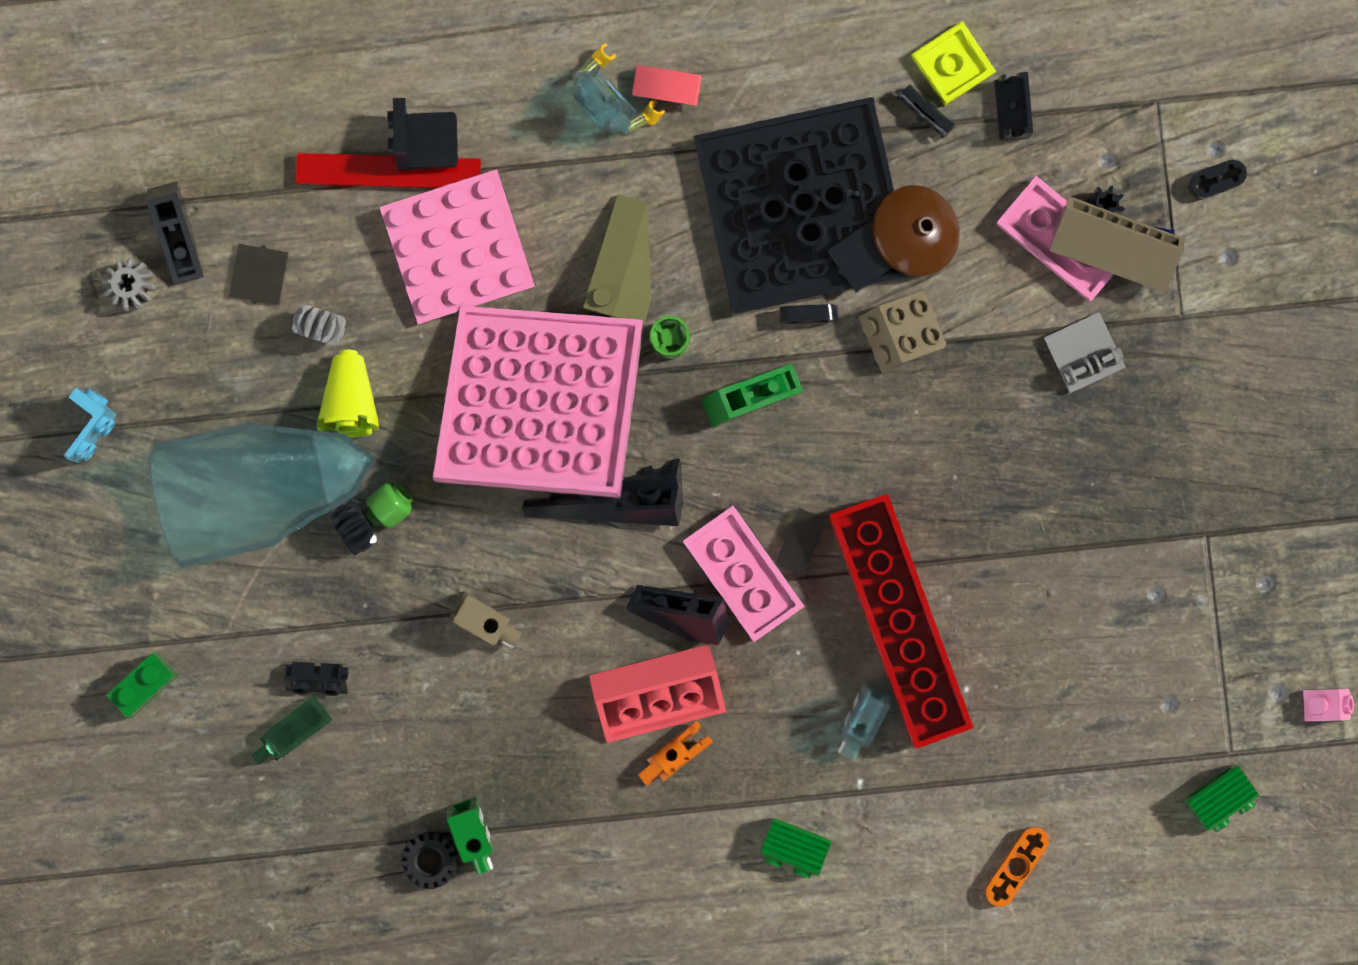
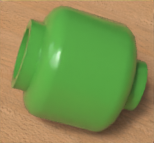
M384 483L366 500L369 510L366 515L377 527L382 525L386 528H394L412 511V497L401 484Z

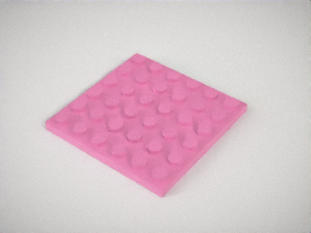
M460 306L434 467V481L620 498L644 327L643 320Z

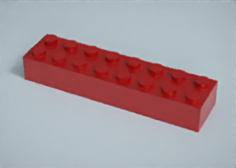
M888 493L829 514L828 519L912 748L916 750L973 729V723Z

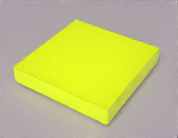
M963 21L911 54L912 59L944 107L996 73Z

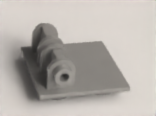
M1100 312L1044 337L1069 393L1126 368L1122 361V358H1124L1123 353L1119 347L1115 346Z

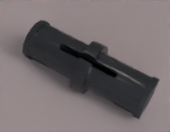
M911 84L897 98L917 115L916 119L920 123L924 121L942 139L956 125L936 108L937 104L935 102H929Z

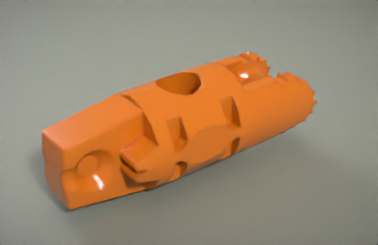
M697 721L647 759L650 765L638 774L646 786H649L659 777L664 782L713 743L710 737L707 736L698 741L689 750L684 745V742L691 736H694L701 728ZM677 752L676 760L670 761V754Z

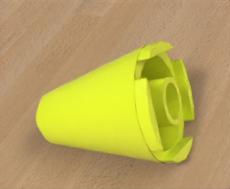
M341 350L332 359L317 420V430L328 436L329 430L338 431V437L357 438L372 435V429L376 432L379 431V420L364 357L358 355V352L355 350Z

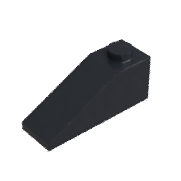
M175 181L147 189L146 201L174 285L204 277L178 182Z
M637 585L626 606L627 611L692 642L719 646L729 625L724 599L721 597Z

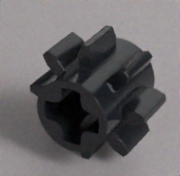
M1110 186L1105 192H1102L1101 188L1097 187L1095 189L1097 198L1088 197L1086 200L1089 204L1103 208V205L1100 203L1104 199H1108V205L1111 206L1108 211L1118 213L1125 211V208L1119 205V201L1124 195L1114 194L1113 186Z

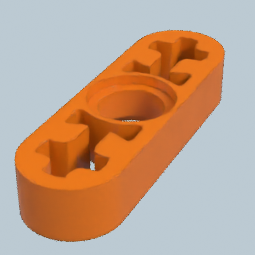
M1028 827L1022 831L985 887V897L992 905L1003 907L1013 900L1048 848L1049 838L1044 830L1038 827ZM1038 832L1040 834L1039 841L1042 844L1040 847L1033 846L1029 851V854L1034 855V858L1030 861L1027 856L1016 851L1019 846L1026 850L1030 843L1026 839L1029 834L1034 836ZM1021 858L1025 862V870L1021 875L1015 876L1009 872L1008 863L1011 859ZM1002 872L1009 879L1017 881L1014 887L1008 882L1004 888V892L1007 894L1005 899L1001 897L997 900L993 899L994 892L991 891L994 885L1000 887L1005 881L999 878Z

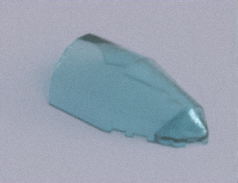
M250 423L153 443L149 451L150 478L160 525L168 548L180 567H187L276 545L291 533L307 526L312 520L328 513L357 495L362 486L363 479L371 465L373 466L374 464L373 455L343 433Z

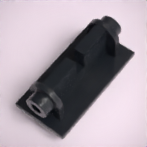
M293 661L292 664H286V676L283 677L286 691H291L298 695H305L309 692H321L326 696L348 694L346 680H348L349 667H343V664L321 663L320 674L314 673L315 663Z

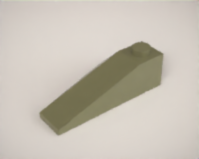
M618 194L583 309L584 312L596 316L643 320V324H645L652 300L647 202Z

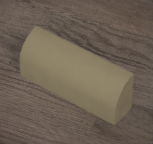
M1069 196L1055 229L1049 251L1165 293L1184 251L1185 238Z

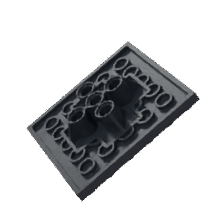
M873 97L693 136L733 316L853 290L845 277L838 274L839 269L827 251L870 221L873 222L875 211L885 196L894 191ZM794 167L802 168L806 177L801 181H794L789 177V170ZM831 190L838 191L842 196V201L837 205L830 204L825 198L827 192ZM800 197H806L811 200L812 208L808 211H801L796 207L795 201ZM771 203L778 204L782 209V214L777 218L769 217L765 212L767 205ZM806 227H814L818 231L819 237L815 241H807L802 236V230ZM892 268L866 287L913 276L902 274Z

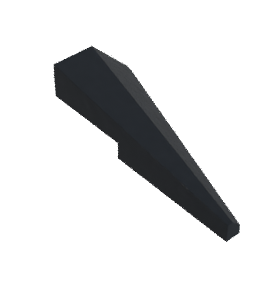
M673 459L669 466L654 469L651 465L643 467V473L624 477L623 475L620 498L572 493L560 495L559 492L550 493L549 499L531 503L529 499L524 500L522 505L524 516L679 526L683 508L680 459Z

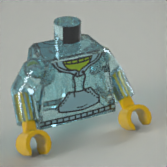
M602 44L591 55V58L574 73L573 83L578 91L573 97L601 129L613 134L626 136L646 126V124L655 125L665 111H655L653 108L658 102L652 100L642 113H637L600 70V68L606 67L616 57L615 53L611 57L607 56L604 52L607 44Z

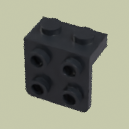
M393 98V110L387 111L388 129H393V137H388L389 156H394L397 171L455 168L458 165L457 115L454 112L408 114L405 98Z

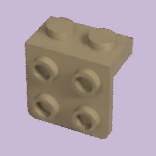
M922 291L877 306L859 316L863 332L867 336L875 361L878 363L882 373L890 371L908 361L939 351L946 346L945 338L928 297Z

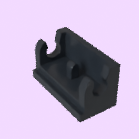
M1019 72L1016 76L1007 77L1006 74L1000 75L998 79H994L999 141L1028 139L1033 134L1028 72Z

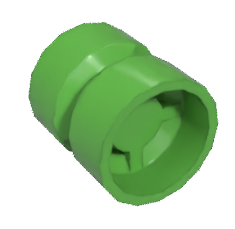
M665 316L658 319L650 331L651 347L663 359L674 360L681 357L687 351L690 344V331L687 324L675 316Z

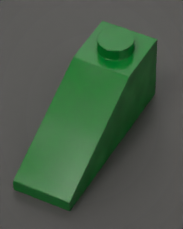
M791 363L717 390L701 401L712 428H715L804 391Z

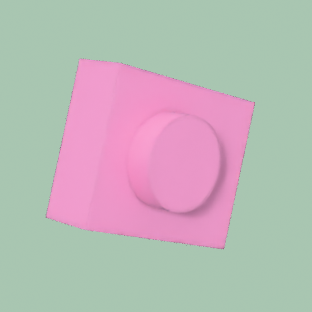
M1349 689L1303 690L1305 721L1350 720L1354 710V700L1350 695Z

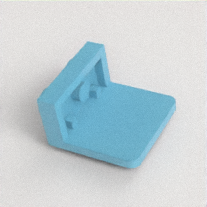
M88 387L85 391L75 388L68 397L93 416L64 455L68 460L77 463L82 462L83 459L88 461L97 450L95 443L101 435L107 436L116 424L113 419L117 413L106 406L108 400L97 391L91 390Z

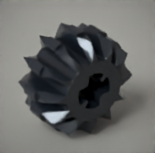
M349 501L344 505L342 504L329 514L330 523L350 553L357 555L362 551L365 552L377 541V535L354 502Z

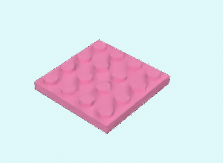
M497 169L380 207L418 325L459 312L460 306L475 307L535 287Z

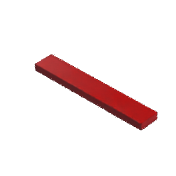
M297 153L296 184L437 189L480 175L482 160L481 158H458V165L455 168L397 171L394 156Z

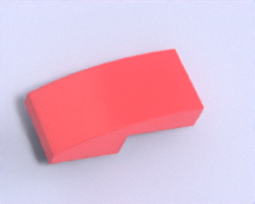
M637 65L632 95L697 106L702 75Z

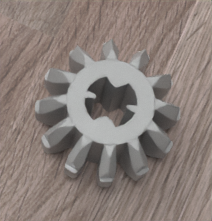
M133 258L127 260L126 267L121 260H117L116 266L118 270L116 272L112 268H107L106 270L112 276V279L102 280L103 285L111 287L104 292V295L107 298L114 297L111 304L115 307L122 303L125 311H130L132 302L137 309H141V298L148 302L152 299L146 293V290L156 289V285L147 282L154 277V274L151 271L144 273L147 265L143 262H140L135 267V260ZM127 278H130L132 281H135L133 284H131V291H128L127 289L123 288L127 285Z
M307 304L299 305L297 313L295 312L292 326L294 333L333 346L339 344L345 332L346 320L343 316Z

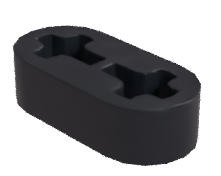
M1233 159L1201 170L1190 179L1189 191L1196 199L1204 200L1235 189L1245 181L1247 176L1246 167L1239 160ZM1228 167H1231L1233 171H1239L1236 182H1233L1232 178L1221 180L1220 176L1228 172ZM1202 177L1204 181L1215 180V183L1207 188L1208 193H1205L1203 189L1198 190L1196 188V185L1200 182L1199 178Z
M835 304L794 305L779 308L781 324L829 323L838 321V305Z

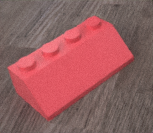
M709 644L589 675L607 743L726 712Z

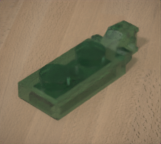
M314 695L264 733L265 735L260 738L264 745L251 755L258 765L271 756L278 761L332 722L333 719Z

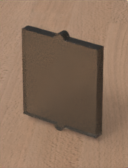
M238 244L229 297L251 300L253 304L262 302L280 305L289 252L267 249L265 245L255 247Z

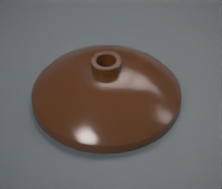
M919 185L900 187L884 197L874 214L872 233L876 248L884 261L896 271L913 277L928 276L942 270L953 259L959 245V223L951 205L936 191ZM922 222L927 224L928 231L922 229Z

